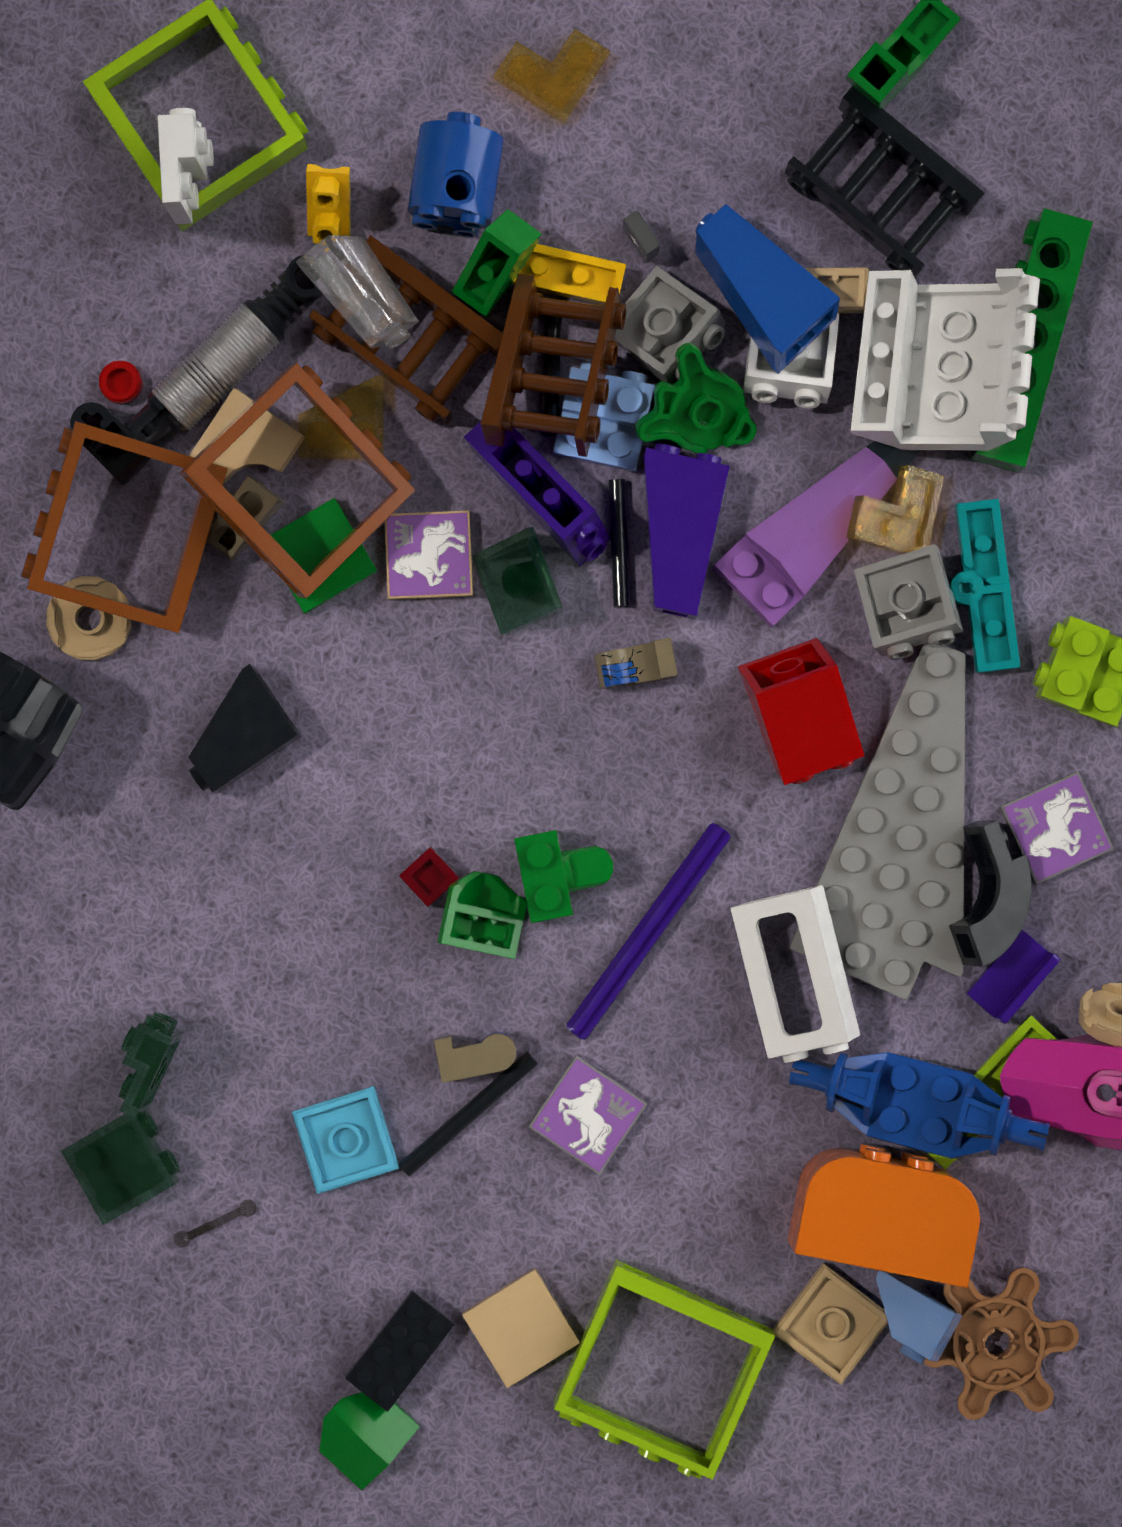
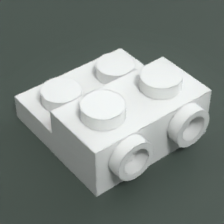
M175 108L169 111V115H158L162 203L175 224L193 223L192 210L199 209L197 184L192 183V181L207 180V166H213L214 164L213 146L211 139H207L205 127H202L201 122L196 121V111L191 108Z
M837 313L836 320L779 374L771 368L750 336L743 387L744 393L752 394V398L761 403L774 402L777 400V397L794 399V403L798 407L805 409L816 408L820 403L827 404L833 381L839 313Z

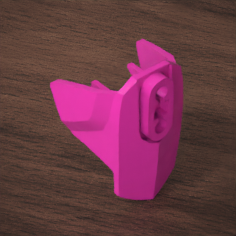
M1089 1034L1062 1040L1025 1038L1011 1053L1000 1074L1004 1095L1011 1096L1009 1108L1012 1110V1114L1042 1123H1050V1127L1080 1135L1096 1147L1122 1151V1047L1098 1041ZM1104 1084L1111 1086L1113 1091H1117L1116 1097H1112L1109 1101L1101 1094V1088Z

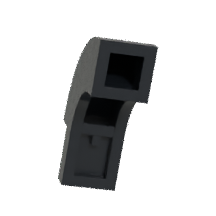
M998 820L975 821L963 827L978 868L980 880L979 893L972 909L962 919L949 925L963 965L984 967L999 958L1019 935L1029 911L1032 883L1027 855L1009 853V840L1006 832L1000 827Z

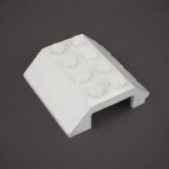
M1022 268L996 269L995 277L998 283L918 285L911 270L869 271L850 430L852 434L902 450L989 451L1016 439V430L1026 425L1028 397L1020 395V393L1029 390L1032 356L1025 354V352L1033 349L1036 315L1028 312L1037 308L1040 279L1025 274Z

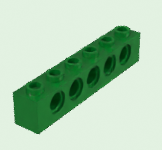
M1043 208L1036 220L1029 219L1022 239V244L1029 245L1025 261L1018 259L1015 268H1022L1025 274L1040 279L1039 292L1046 297L1047 308H1036L1028 312L1036 315L1034 335L1036 348L1025 352V354L1032 356L1029 390L1020 393V395L1028 397L1026 425L1016 430V439L989 451L972 450L970 460L1016 473L1021 472L1026 467L1093 221ZM1050 251L1054 253L1058 258V267L1049 268L1043 265L1040 260V252Z

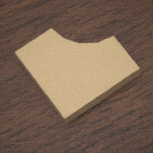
M233 388L189 456L195 458L253 399L239 389ZM267 410L213 464L228 468L224 483L237 471L251 465H266L283 472L306 436Z

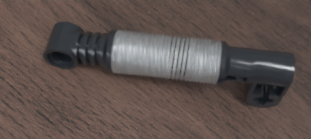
M308 254L293 259L287 269L277 277L280 283L276 284L273 281L270 284L273 289L271 292L265 289L262 292L265 296L263 299L258 296L255 300H246L241 304V307H238V310L231 313V316H228V319H225V322H222V325H219V328H216V331H213V334H210L207 340L204 339V342H201V345H198V348L193 350V354H189V357H186V361H182V365L178 364L176 369H173V372H170V375H167V378H164V381H161V384H158V387L152 390L147 396V404L125 425L105 406L89 402L83 403L75 409L71 416V429H73L75 421L88 425L85 421L87 416L91 415L98 418L102 415L103 419L100 422V426L103 430L110 431L117 424L121 429L117 434L164 448L177 434H186L191 430V427H194V424H197V421H200V418H203V415H206V412H209V409H212V406H215V402L219 403V399H223V396H226V392H230V389L237 386V383H240V380H243V377H246V374H249V371H252V368H255V365H258V362H261V359H264V356H267V353H270V350H273L276 344H280L284 339V331L288 328L285 322L288 320L290 323H293L295 321V318L292 316L294 313L300 316L303 313L300 309L302 306L307 309L325 294L328 289L329 277L323 261L316 256ZM303 268H312L320 275L318 284L312 289H302L295 282L297 273ZM84 439L83 446L123 486L152 459L107 444L97 451L93 447L98 443L97 441Z

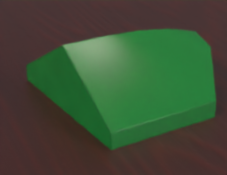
M473 871L449 886L437 943L515 959L527 902L522 897L517 896L498 876Z
M363 1392L341 1398L324 1416L319 1452L362 1491L393 1461L419 1429L420 1425L396 1403L387 1412Z

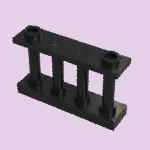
M852 86L842 97L838 108L843 112L841 115L843 121L806 165L794 156L790 159L785 170V174L789 176L787 181L802 196L806 197L810 193L887 257L885 263L892 271L911 270L914 278H916L925 265L916 257L953 212L958 213L961 210L968 216L985 193L883 108L879 109ZM864 130L875 139V148L837 192L818 175L855 131L861 132ZM896 156L908 166L906 169L908 175L872 218L869 219L851 202L885 161ZM929 183L941 193L939 196L941 201L902 246L886 233L884 228L920 185L926 186Z

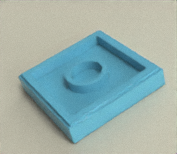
M375 1085L292 1112L317 1194L399 1169L400 1166Z

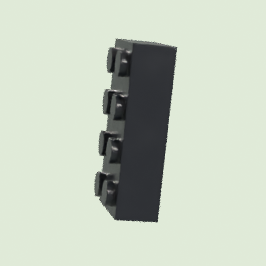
M411 1290L346 1374L345 1379L388 1412L455 1325L454 1322Z

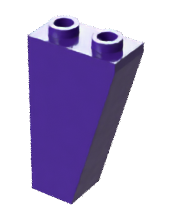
M481 421L464 436L477 457L579 567L586 561L595 560L603 553L607 546L606 543L611 538L596 510L515 428L512 432H506L503 446L486 444Z
M656 444L655 449L646 448L643 460L653 611L695 620L730 466L721 464L722 458L715 455L697 453L696 458L679 455L680 449L677 447Z

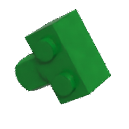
M556 830L514 838L531 923L573 915L569 893L602 886L611 878L613 873L612 858L601 847L588 846L560 851Z

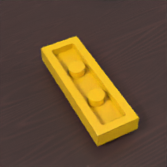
M536 244L519 274L534 275L537 291L605 306L609 287L618 288L620 296L626 264ZM516 278L511 283V285L515 286Z

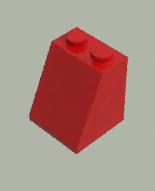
M817 638L737 666L775 771L784 785L807 782L814 777V774L828 769L846 768L855 759L865 756L838 666Z

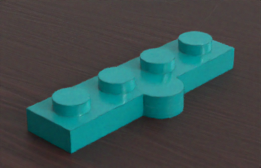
M999 498L957 503L954 505L962 572L951 579L949 588L953 591L956 604L967 606L975 674L1020 668Z

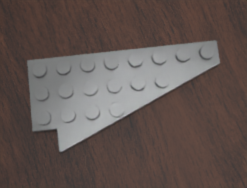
M929 642L922 644L816 884V886L823 885L845 973L904 1000L908 999L924 962L960 978L963 973V964L949 925L964 917L965 654L948 646L933 648L930 647ZM797 927L788 948L805 955L799 927Z

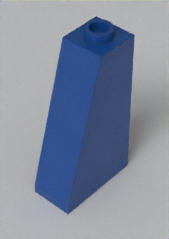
M727 204L715 214L708 213L699 222L695 231L696 255L771 368L779 374L836 320L840 297Z

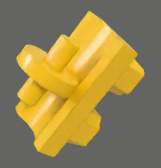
M307 164V236H313V243L335 246L338 244L339 238L350 239V167L342 166L335 169H327L316 164Z

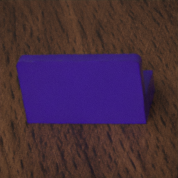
M1021 929L1012 945L999 958L990 963L965 994L997 1022L1006 1024L1060 962L1061 958L1055 953L1048 952Z

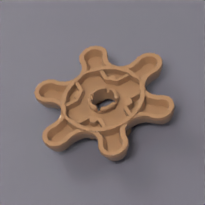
M1022 1267L1012 1271L1008 1277L1005 1289L999 1295L993 1297L980 1294L970 1279L968 1288L950 1284L944 1285L943 1295L946 1301L953 1307L955 1312L962 1315V1318L938 1362L925 1358L923 1363L933 1368L951 1365L957 1367L962 1372L964 1386L958 1396L957 1406L960 1413L967 1419L977 1420L985 1416L989 1410L992 1398L998 1392L1004 1390L1018 1394L1024 1405L1031 1411L1043 1412L1052 1405L1054 1393L1051 1386L1041 1375V1363L1050 1353L1070 1351L1078 1343L1079 1333L1072 1322L1063 1319L1045 1322L1035 1315L1033 1300L1039 1291L1040 1282L1036 1273L1029 1268ZM995 1330L1005 1332L1009 1338L1007 1348L998 1354L989 1352L985 1346L988 1336L995 1332Z

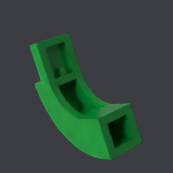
M920 0L896 30L881 45L875 41L847 74L846 80L879 109L883 108L908 85L930 60L931 55L959 24L961 18L940 0Z

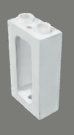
M823 885L731 907L768 1059L782 1056L784 1063L809 1057L808 1050L822 1048L824 1054H832L849 1049L848 1042L860 1036V1031ZM787 912L794 914L797 919L822 1019V1026L819 1030L795 1035L788 1034L784 1029L759 929V922L762 918Z

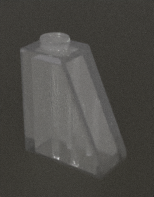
M328 235L296 261L300 269L370 348L387 346L389 349H393L410 337L408 330L419 322L363 236Z

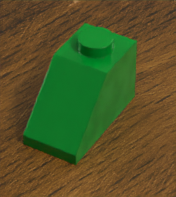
M507 209L484 230L452 293L486 317L517 277V274L523 269L542 233Z

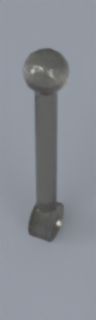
M246 1199L242 1201L239 1208L188 1232L178 1231L174 1235V1244L177 1247L184 1248L189 1245L191 1239L242 1215L250 1217L256 1212V1203L251 1199Z

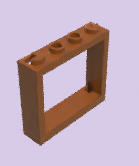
M298 363L288 366L179 474L299 598H307L415 489L408 482L412 478L409 472L396 460L390 463L379 451L382 448L380 441L369 430L364 428L360 431L350 420L353 416L350 409L337 397L331 400L320 388L323 384L321 378L309 366L304 365L301 368ZM293 384L393 489L309 574L293 560L207 470Z
M75 421L73 429L64 427L57 451L65 454L61 471L55 469L51 471L45 494L53 496L48 513L44 511L39 512L33 536L40 537V543L36 554L27 553L21 577L29 579L27 584L28 590L179 633L215 510L200 495H198L163 614L44 579L85 438L184 468L194 459L184 454ZM212 463L207 470L223 486L228 468Z

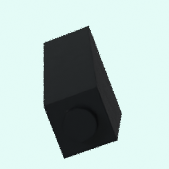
M248 664L241 670L188 757L194 765L189 772L203 791L209 788L212 793H220L302 737L253 665Z

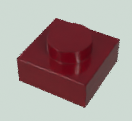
M432 847L428 848L399 875L427 907L448 890L451 884L460 879Z

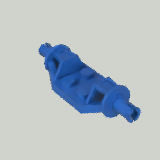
M889 1052L848 1057V1054L840 1053L836 1064H833L832 1068L805 1060L793 1062L792 1068L794 1070L809 1073V1075L790 1072L789 1084L825 1092L827 1097L826 1110L829 1112L837 1110L867 1137L949 1159L990 1151L991 1155L996 1156L1000 1143L1004 1144L1005 1140L1044 1151L1046 1138L1030 1135L1029 1132L1048 1136L1050 1123H1042L1011 1115L1012 1110H1009L1011 1096L1004 1095L1002 1098L973 1074ZM843 1097L845 1099H848L852 1102L864 1106V1108L861 1109L839 1098ZM964 1133L993 1136V1138L965 1137Z

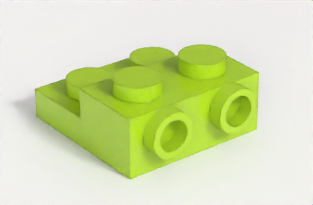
M1073 616L1064 618L1063 623L1056 622L1047 644L1053 647L1048 663H1040L1033 680V686L1039 687L1035 698L1106 725L1117 727L1122 715V638L1110 634V630Z

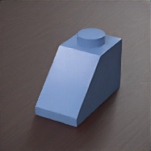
M879 1270L876 1275V1281L891 1336L902 1343L899 1351L920 1364H923L925 1358L938 1362L962 1315L889 1272Z

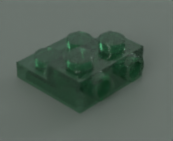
M154 1011L153 1015L147 1014L144 1022L139 1023L137 1027L132 1026L128 1031L121 1050L127 1052L122 1063L136 1069L134 1074H128L121 1087L118 1097L124 1099V1102L119 1111L136 1118L149 1110L184 1035V1031L175 1028L178 1023L176 1019Z
M138 1107L61 1150L103 1225L180 1181L176 1175L180 1171V1166L175 1156L169 1149L164 1151L161 1149L155 1138L159 1134L155 1121L147 1111L141 1114Z

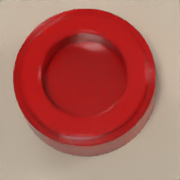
M121 360L113 361L102 369L99 375V388L109 401L124 405L138 398L143 388V380L140 372L131 363Z

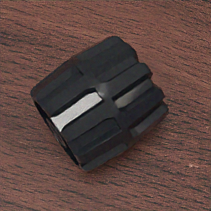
M0 652V804L5 805L9 809L19 810L26 804L57 763L82 715V706L75 698L53 682Z

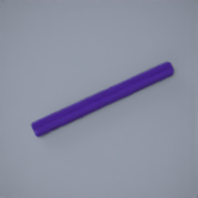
M715 823L707 827L567 1022V1029L575 1036L585 1040L592 1033L729 842L731 835L725 829Z

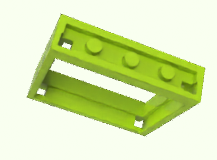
M205 0L82 81L161 201L160 166L109 90L209 24H212L284 132L285 136L199 191V209L192 210L193 223L177 224L181 231H184L308 149L303 135L309 131L296 111L290 114L287 113L280 102L286 98L280 86L272 75L267 79L263 77L257 68L262 61L249 41L241 44L234 31L239 29L235 19L226 6L218 9L213 0Z
M616 1259L555 1397L554 1410L559 1411V1417L570 1421V1424L573 1426L582 1427L583 1423L599 1429L598 1435L611 1443L621 1445L624 1440L639 1447L637 1452L649 1460L660 1463L662 1458L678 1464L677 1470L688 1477L692 1475L701 1479V1476H705L713 1480L774 1341V1331L768 1326ZM620 1286L751 1344L704 1453L572 1395Z

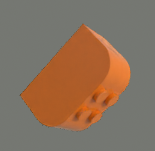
M861 1143L859 1150L843 1147L827 1149L815 1155L806 1164L798 1182L787 1241L795 1254L968 1288L980 1226V1212L971 1191L951 1173L935 1166L934 1162L928 1160L927 1156L903 1152L900 1159L891 1157V1153L886 1152V1148Z

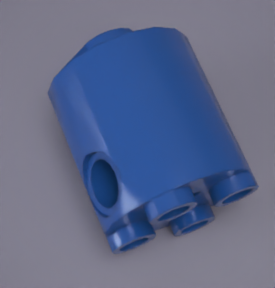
M454 111L447 114V120L428 121L420 125L408 203V213L413 216V226L427 230H435L437 225L454 227L453 233L456 235L474 238L478 237L479 229L487 228L492 223L503 149V137L493 130L480 126L481 118L479 116ZM447 192L454 194L458 200L452 199Z

